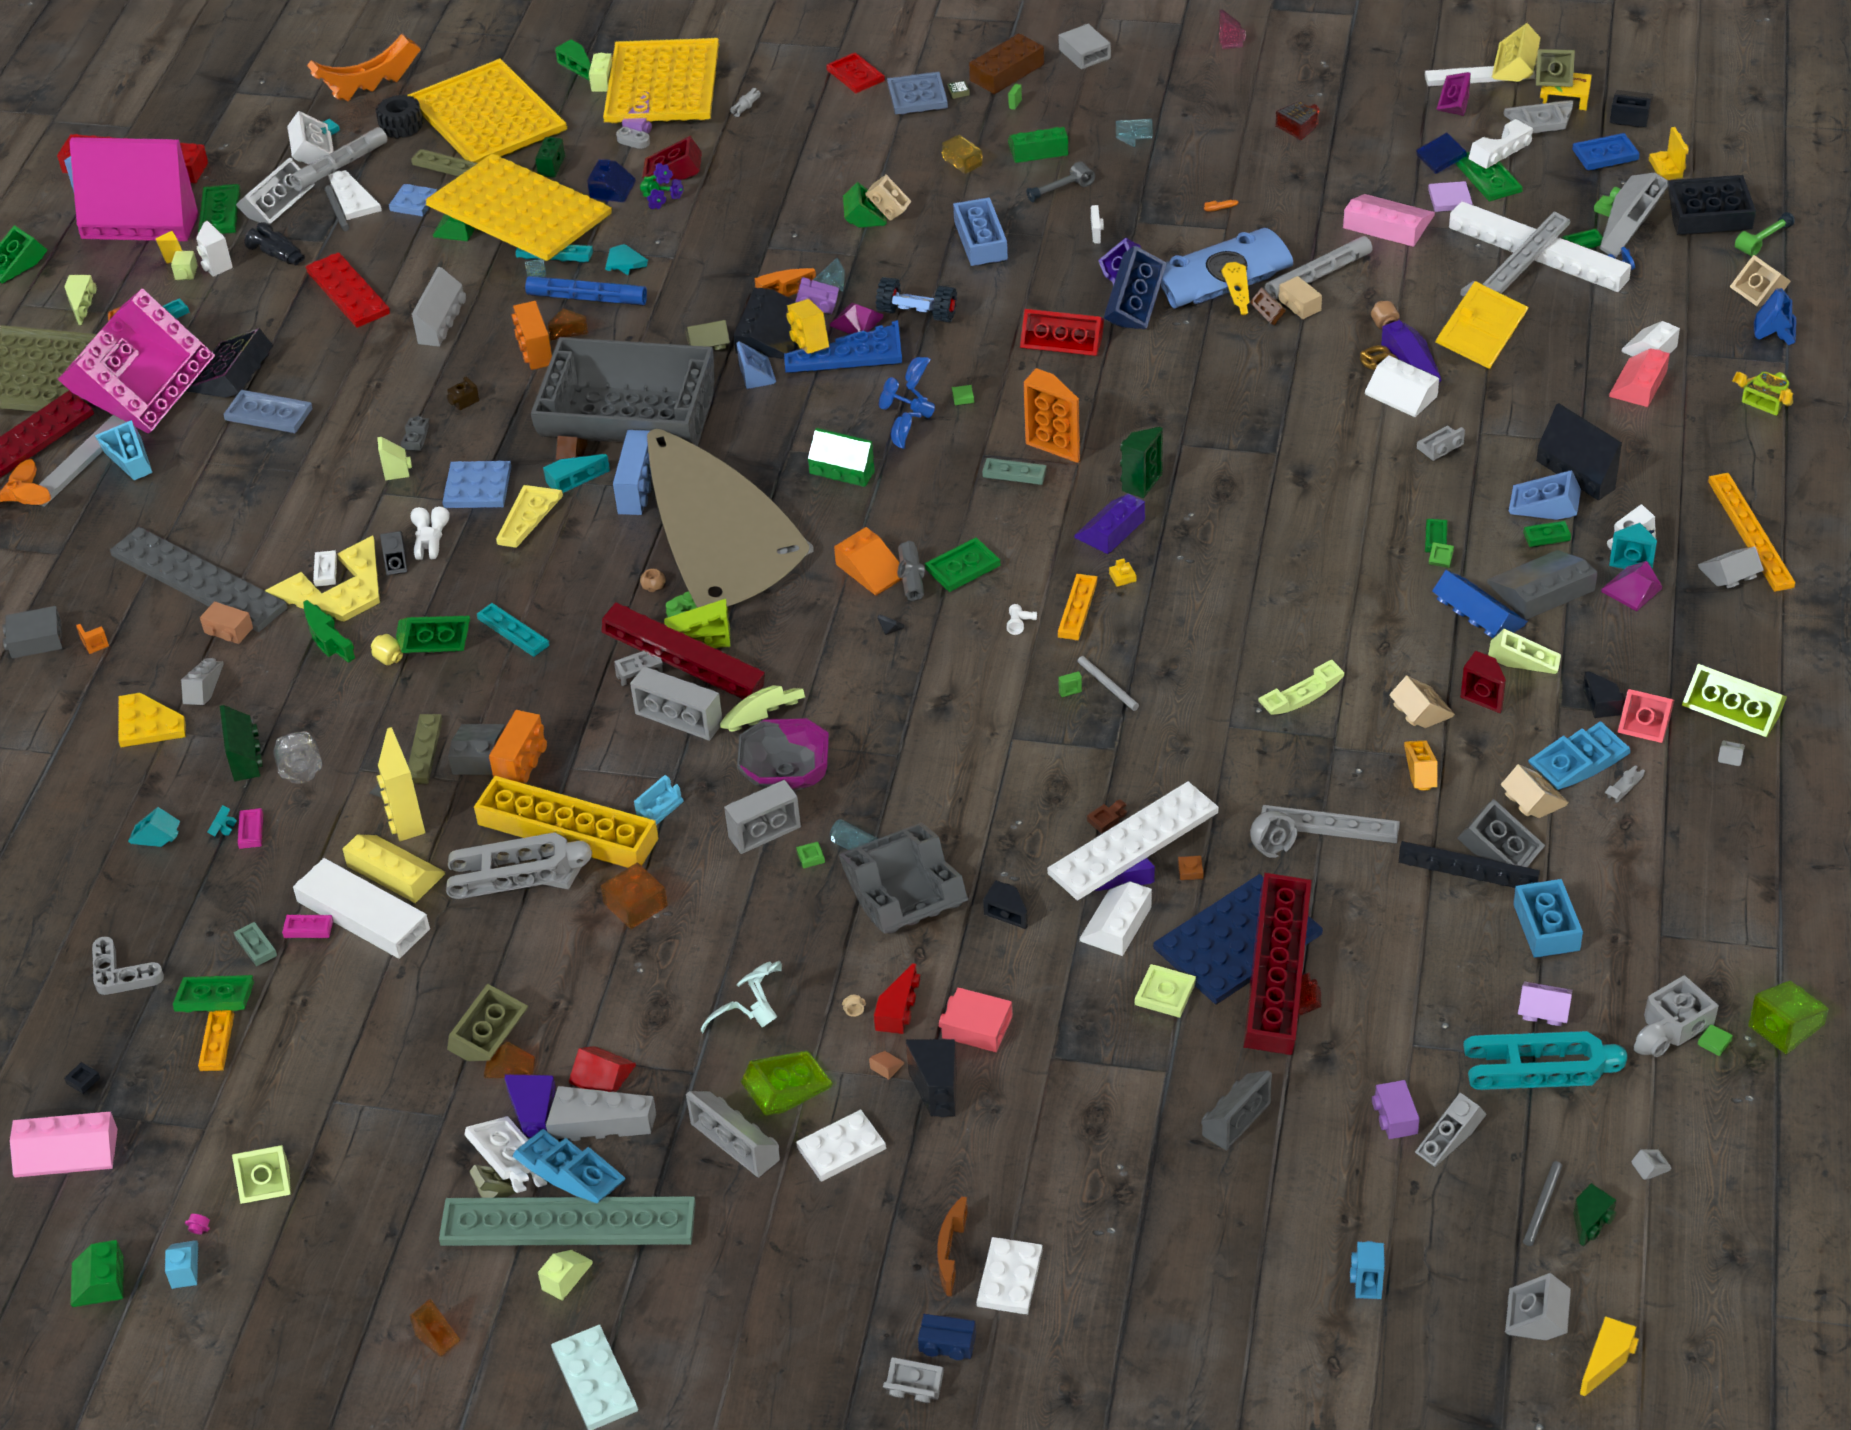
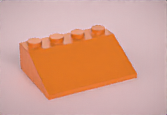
M1036 368L1024 381L1026 444L1078 463L1080 461L1079 398L1054 374Z

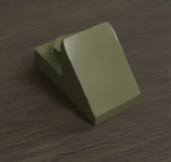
M474 1165L469 1171L482 1198H507L516 1193L510 1178L503 1180L493 1167Z

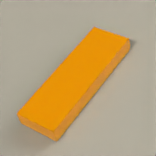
M217 1010L209 1012L198 1064L200 1071L224 1070L235 1015L234 1011Z

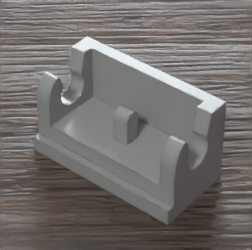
M645 651L614 661L616 677L621 679L622 686L627 685L626 679L636 676L643 667L657 668V671L663 672L661 658L657 656L652 657Z

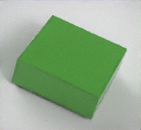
M1015 84L1008 93L1010 109H1016L1022 100V90L1019 84Z
M971 385L952 387L955 405L974 403Z
M1433 542L1429 564L1450 568L1454 546Z
M1079 671L1058 677L1059 694L1061 697L1082 692V676Z
M818 842L796 847L803 869L825 863V858Z
M1710 1024L1699 1038L1698 1045L1720 1056L1732 1041L1733 1035Z

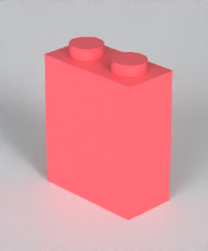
M957 988L954 996H950L946 1013H943L939 1020L942 1038L955 1039V1042L997 1052L1013 1017L1012 1001Z

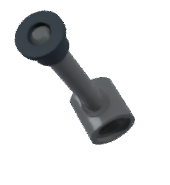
M1077 162L1071 167L1069 176L1040 188H1027L1028 199L1031 202H1035V199L1040 198L1042 194L1072 182H1078L1082 187H1087L1094 181L1095 173L1084 162Z

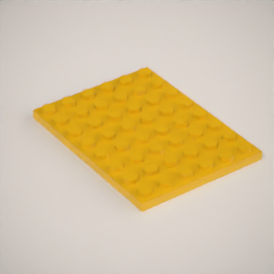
M719 38L615 42L603 115L604 122L617 123L622 122L623 119L646 118L649 122L711 119ZM649 99V113H629L632 108L636 112L646 111L648 107L645 101ZM639 105L645 106L643 108H636Z
M501 59L407 95L418 100L421 114L465 160L479 163L492 153L500 157L522 147H527L537 141L544 140L545 137H550L567 130L566 122Z
M493 153L426 199L427 206L546 261L581 237L612 212V207Z

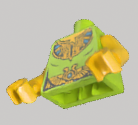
M1738 371L1735 373L1732 382L1738 383L1744 389L1743 403L1776 416L1783 404L1785 406L1792 405L1793 393L1789 389V381L1786 380V376L1783 373L1778 372L1773 375L1768 372H1762L1758 376L1747 379L1748 376Z

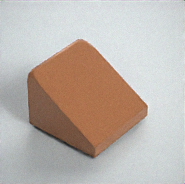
M886 1051L869 1058L870 1069L888 1080L904 1065L903 1061Z

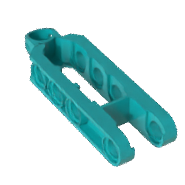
M1588 1031L1476 1035L1467 1038L1463 1043L1465 1056L1486 1058V1060L1506 1059V1064L1476 1065L1469 1070L1470 1086L1478 1090L1592 1086L1603 1073L1618 1072L1625 1067L1627 1062L1625 1048L1617 1044H1602V1040ZM1584 1054V1056L1590 1058L1588 1061L1521 1063L1520 1057L1526 1056L1540 1058V1056L1559 1055L1560 1057H1565V1055ZM1585 1072V1074L1576 1075L1577 1073ZM1560 1073V1075L1551 1076L1552 1074ZM1536 1074L1532 1077H1526L1527 1075ZM1486 1076L1485 1078L1477 1079V1077Z

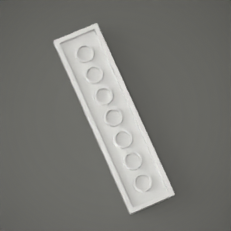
M1188 781L1049 866L1048 875L1078 901L1218 813V806Z

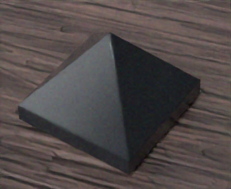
M880 614L877 617L885 635L904 628L902 623Z

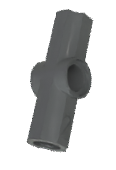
M907 541L901 543L898 547L900 564L897 575L903 579L907 600L915 601L924 596L922 578L925 567L919 563L915 542Z

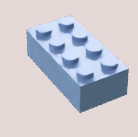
M990 197L954 203V222L970 265L1008 260L1007 240Z
M627 430L613 482L618 514L642 515L644 507H647V493L651 492L652 480L647 434L650 431Z

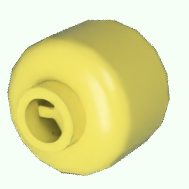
M389 634L377 636L371 644L373 657L387 666L398 663L403 657L397 639Z

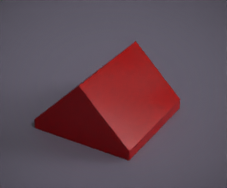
M596 1046L579 1048L569 1083L582 1089L617 1092L635 1068L636 1063Z

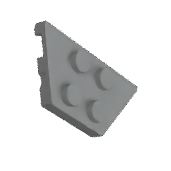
M1573 100L1505 108L1504 116L1511 121L1517 119L1533 128L1532 133L1566 129L1573 108Z

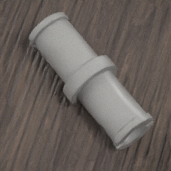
M752 88L749 93L741 96L739 102L731 107L730 111L732 114L737 111L734 115L735 117H739L742 112L751 108L752 103L761 96L759 90L754 94L757 88Z

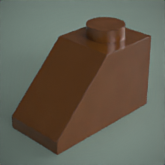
M558 436L556 460L583 457L588 440L578 437Z

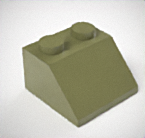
M725 320L690 326L685 331L690 346L713 347L715 351L726 349V346L730 343Z

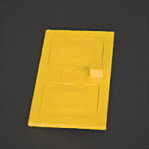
M1474 281L1435 342L1490 369L1527 312L1528 307Z

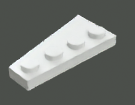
M346 170L328 175L346 220L382 211L381 205Z

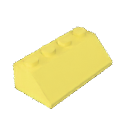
M1528 23L1499 43L1492 73L1493 79L1520 82L1524 78L1528 79L1534 73L1541 37Z
M357 834L343 848L347 867L413 903H416L445 875V871L377 835Z

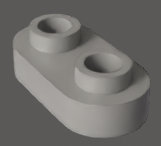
M622 127L616 133L617 141L620 144L639 149L646 148L650 144L649 135L643 131Z

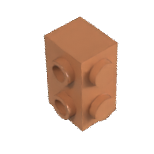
M215 601L200 617L204 633L237 644L253 629L248 612Z

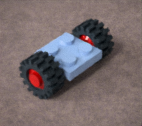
M888 277L880 279L876 295L877 311L895 313L897 308L909 309L917 307L916 311H932L934 320L951 322L952 318H954L955 307H957V290L955 288L939 286L935 292V297L930 298L900 294L901 283L899 279Z

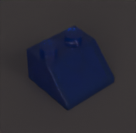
M599 159L587 180L589 196L592 199L624 203L636 179L617 161Z

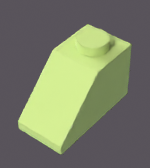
M377 437L385 481L409 477V469L412 468L411 457L406 456L405 449L383 437Z
M573 1250L554 1253L538 1272L542 1290L563 1301L593 1264L592 1260Z

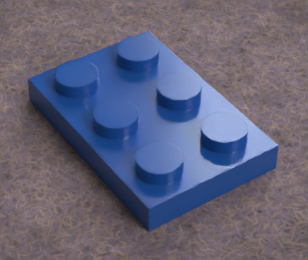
M1625 133L1574 143L1572 148L1586 170L1639 160L1640 155Z

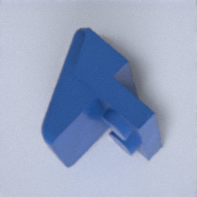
M1780 288L1773 292L1756 314L1754 334L1759 340L1777 331L1781 340L1784 339L1789 346L1796 342V317L1792 313V300Z

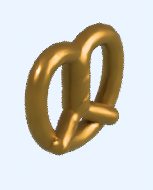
M1381 345L1372 346L1360 353L1361 363L1371 370H1376L1377 365H1379L1377 363L1382 362L1388 355L1396 359L1398 358L1391 353L1389 348ZM1373 352H1384L1375 356L1370 355Z

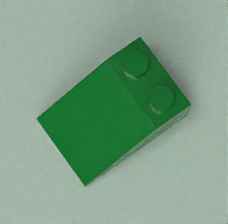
M15 225L0 242V283H4L37 265L48 251L36 239Z

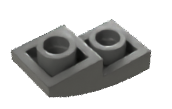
M420 416L409 418L405 425L406 434L401 441L402 448L405 450L422 449L429 428V418H422Z

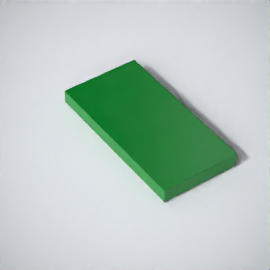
M1470 152L1454 156L1453 162L1489 202L1522 192V185L1500 161L1486 169L1469 159Z
M239 184L203 187L198 233L206 221L221 234L236 232L238 207L236 204L240 198Z

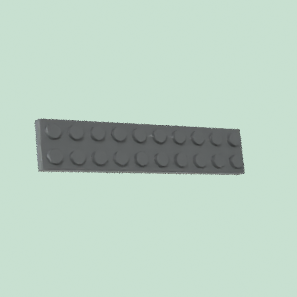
M141 527L136 528L110 549L111 556L209 607L215 601L248 612L253 630L257 632L264 629L288 608L285 601Z

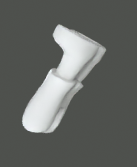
M444 507L432 509V527H429L430 515L428 511L424 508H414L411 512V521L417 527L414 545L415 558L423 560L424 549H429L430 559H436L439 552V540L442 537V529L449 521V511Z

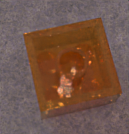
M638 862L600 885L604 904L630 929H633L668 906L665 887Z

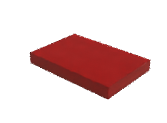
M856 52L826 65L827 71L854 93H859L885 81V76Z

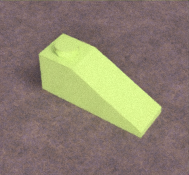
M1503 629L1491 640L1488 653L1489 656L1496 658L1498 663L1506 667L1552 674L1558 672L1561 654L1506 629Z

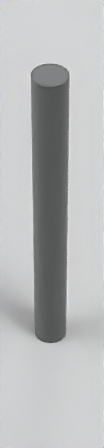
M327 185L324 189L343 231H348L349 225L332 187Z
M1554 1161L1552 1163L1523 1243L1527 1246H1533L1562 1169L1560 1162Z

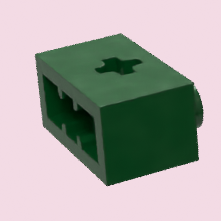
M545 137L535 157L539 175L556 177L565 158L563 138Z

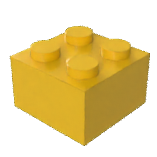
M810 299L787 305L788 313L786 316L789 324H791L790 337L792 341H795L799 348H802L807 354L828 348L829 343L823 311Z

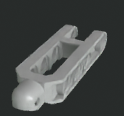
M556 832L455 850L448 856V868L458 872L471 870L472 873L450 877L447 880L446 893L451 898L463 899L560 882L568 875L571 868L582 867L587 864L592 856V850L585 841L568 843L566 838ZM544 844H550V845H552L553 847H551V848H545V847H543L542 845H544ZM522 848H528V849H530L531 851L524 852V851H521L520 849H522ZM507 852L509 854L503 856L499 855L498 853ZM553 856L550 859L540 860L542 857ZM537 858V860H540L529 863L517 864L520 863V861ZM455 860H463V861H465V862H464V863H456V862H454V861H455ZM513 862H515V864H517V865H512V866H506V867H500V868L491 869V868H494V867H498V865H502V864H508V863H513ZM542 870H550V871H552V872L546 874V873H542L541 871H542ZM520 874H528V875H530V876H529V877H520L519 875H520ZM497 878H506V879H508V880H507V881H499V880H497ZM453 886H462L463 888L455 889Z

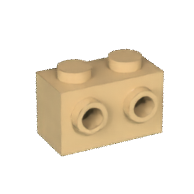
M887 174L874 182L865 194L890 221L902 214L911 203V200Z
M1299 276L1279 285L1280 302L1302 319L1321 311L1322 295Z

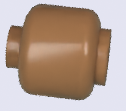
M1390 301L1377 302L1371 311V317L1379 329H1383L1384 325L1398 321L1400 318L1399 312Z

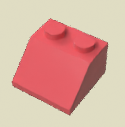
M1628 689L1618 733L1662 743L1675 700Z

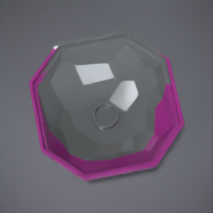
M807 718L762 720L740 734L737 768L755 786L764 789L783 780L787 782L793 792L808 788L825 776L828 765L829 732Z

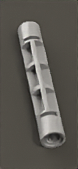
M380 127L367 132L358 139L291 174V185L295 190L301 191L366 153L384 145L387 142L386 133Z
M1361 236L1266 283L1265 289L1277 300L1279 299L1280 284L1297 276L1307 284L1370 254L1372 252V244L1366 236Z

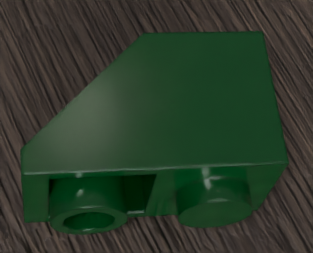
M1592 1183L1576 1198L1573 1213L1579 1244L1583 1247L1590 1239L1594 1241L1600 1234L1601 1228L1605 1224L1609 1225L1617 1213L1615 1211L1616 1199Z

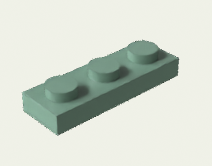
M987 458L982 473L985 478L1042 485L1047 467L1040 464Z

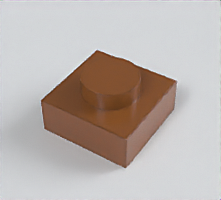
M1201 856L1178 857L1180 880L1203 879Z

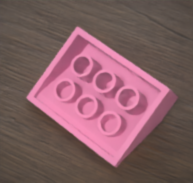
M1363 194L1351 199L1345 208L1343 228L1414 247L1434 217L1435 212Z

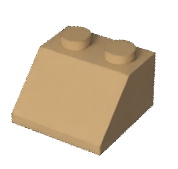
M1753 255L1730 287L1751 303L1760 307L1765 304L1776 289L1782 288L1785 290L1791 281Z
M1407 675L1390 693L1391 698L1395 701L1393 703L1394 706L1407 715L1405 719L1413 726L1419 725L1427 728L1450 719L1455 715L1431 686Z
M1519 764L1500 784L1506 790L1505 795L1513 802H1517L1520 805L1518 809L1528 817L1532 815L1541 818L1568 804V801L1540 773Z

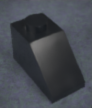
M1590 671L1585 672L1583 689L1594 718L1621 715L1622 706L1625 704V697L1623 693H1620L1618 685Z
M995 880L983 899L984 915L1026 929L1028 927L1027 910L1017 888L1008 883Z

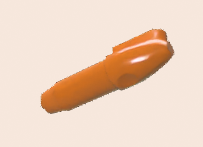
M1237 200L1205 203L1204 211L1211 212L1236 206L1239 202Z

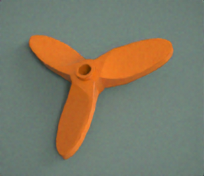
M25 460L14 469L9 476L8 482L0 490V502L18 501L22 504L40 505L51 500V494L47 488L32 483L37 470L33 460Z

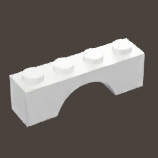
M1515 119L1505 125L1501 139L1482 137L1472 143L1469 159L1487 169L1523 147L1528 146L1532 141L1533 128Z

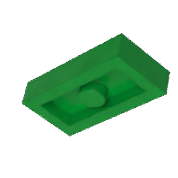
M1565 521L1524 527L1523 534L1529 547L1571 540V533Z

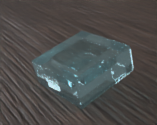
M543 259L525 262L527 277L546 276Z

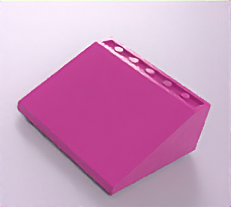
M71 138L70 153L76 220L81 239L156 241V238L173 231L178 241H188L199 214L179 140Z
M142 288L119 308L61 374L58 380L77 396L126 422L132 420L135 427L149 434L213 359L215 354Z

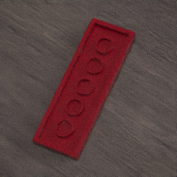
M68 390L0 436V478L16 468L21 462L28 460L94 414L93 409L76 394Z

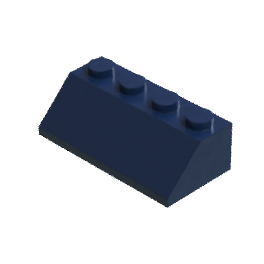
M1133 246L1123 253L1104 319L1119 327L1146 329L1167 263L1137 246Z

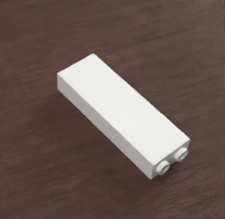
M325 858L293 886L297 902L320 915H332L334 923L398 959L430 930L427 914Z

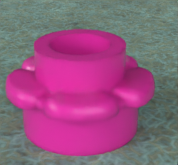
M190 1214L189 1220L185 1221V1224L189 1227L188 1231L194 1234L202 1235L203 1231H209L210 1229L208 1227L210 1220L199 1214Z

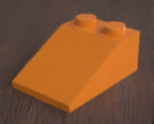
M867 527L834 546L836 565L875 596L902 580L897 575L900 562L882 539Z

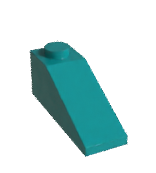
M606 454L560 459L543 467L546 483L551 489L562 490V493L610 471Z

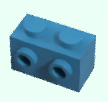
M1373 1241L1357 1242V1252H1352L1350 1283H1355V1298L1381 1299L1384 1278V1243H1375Z

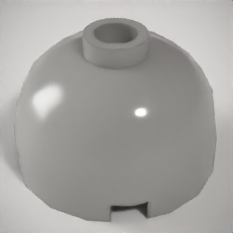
M1280 811L1261 813L1253 822L1250 830V837L1254 847L1269 858L1278 857L1279 855L1275 853L1283 849L1287 852L1297 836V829L1294 827L1295 821Z

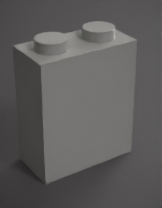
M1089 24L1059 34V50L1080 69L1111 58V43Z

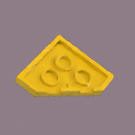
M142 693L119 696L118 742L120 747L186 737V722L183 715Z

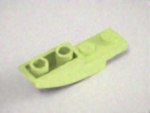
M776 685L761 689L738 703L720 722V728L737 731L742 729L741 725H755L761 719L768 718L767 711L779 709L778 705L785 703L788 706L798 703V699L805 697L804 690L792 688L783 691L782 686Z

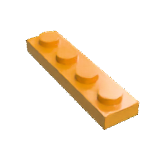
M1076 574L1058 629V638L1079 640L1097 585V576Z

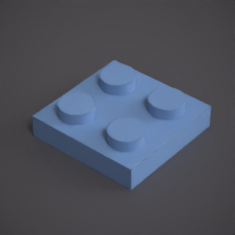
M403 184L389 204V209L393 212L424 216L429 209V206L426 205V199L437 192V189Z

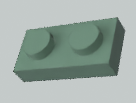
M255 922L234 932L236 940L256 967L277 956L276 950Z

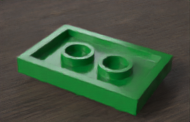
M975 537L926 562L925 570L947 591L951 592L1001 566V562L991 550Z
M253 975L183 977L173 1002L174 1012L245 1010L254 985Z

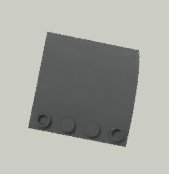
M922 822L839 854L843 869L859 903L870 920L884 934L894 933L905 925L917 924L920 919L928 916H937L945 909L957 908L963 902L968 901L962 875L945 861L939 836Z

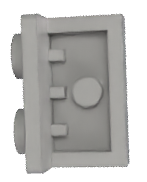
M1447 425L1418 441L1417 449L1434 461L1464 444L1465 429L1460 427L1457 430H1453Z
M892 1357L887 1382H884L883 1388L889 1390L890 1396L904 1398L905 1394L914 1395V1400L930 1403L931 1399L938 1400L944 1368Z

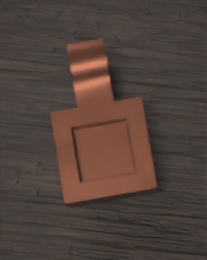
M1121 799L1117 800L1109 808L1103 804L1087 815V822L1103 834L1118 824L1119 818L1127 814V811L1123 809L1127 804Z

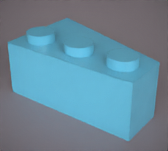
M132 420L95 435L104 453L133 480L153 473L141 436Z

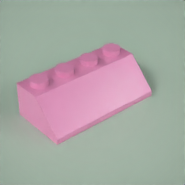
M100 1112L13 1120L10 1136L13 1176L25 1177L113 1169L118 1129L112 1113Z

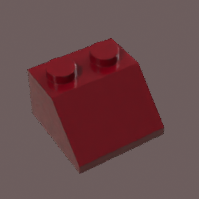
M1478 651L1473 653L1463 668L1460 698L1501 714L1506 679L1496 658Z

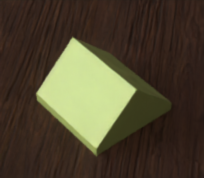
M282 1145L232 1154L241 1204L291 1194L289 1164Z

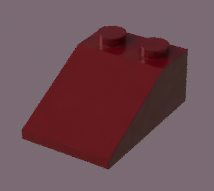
M689 136L646 157L642 179L644 180L645 176H653L656 165L659 163L668 165L669 170L672 171L673 176L669 180L694 177L700 172L702 151L693 138Z

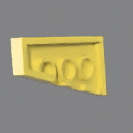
M523 485L496 538L497 545L517 548L563 497L562 490Z

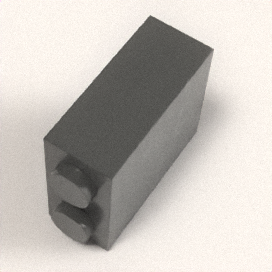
M56 606L5 615L6 624H3L2 628L6 638L3 639L5 651L9 650L11 658L63 649L61 619Z

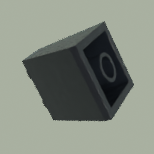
M906 1039L908 1073L930 1116H956L957 1060L955 1039Z

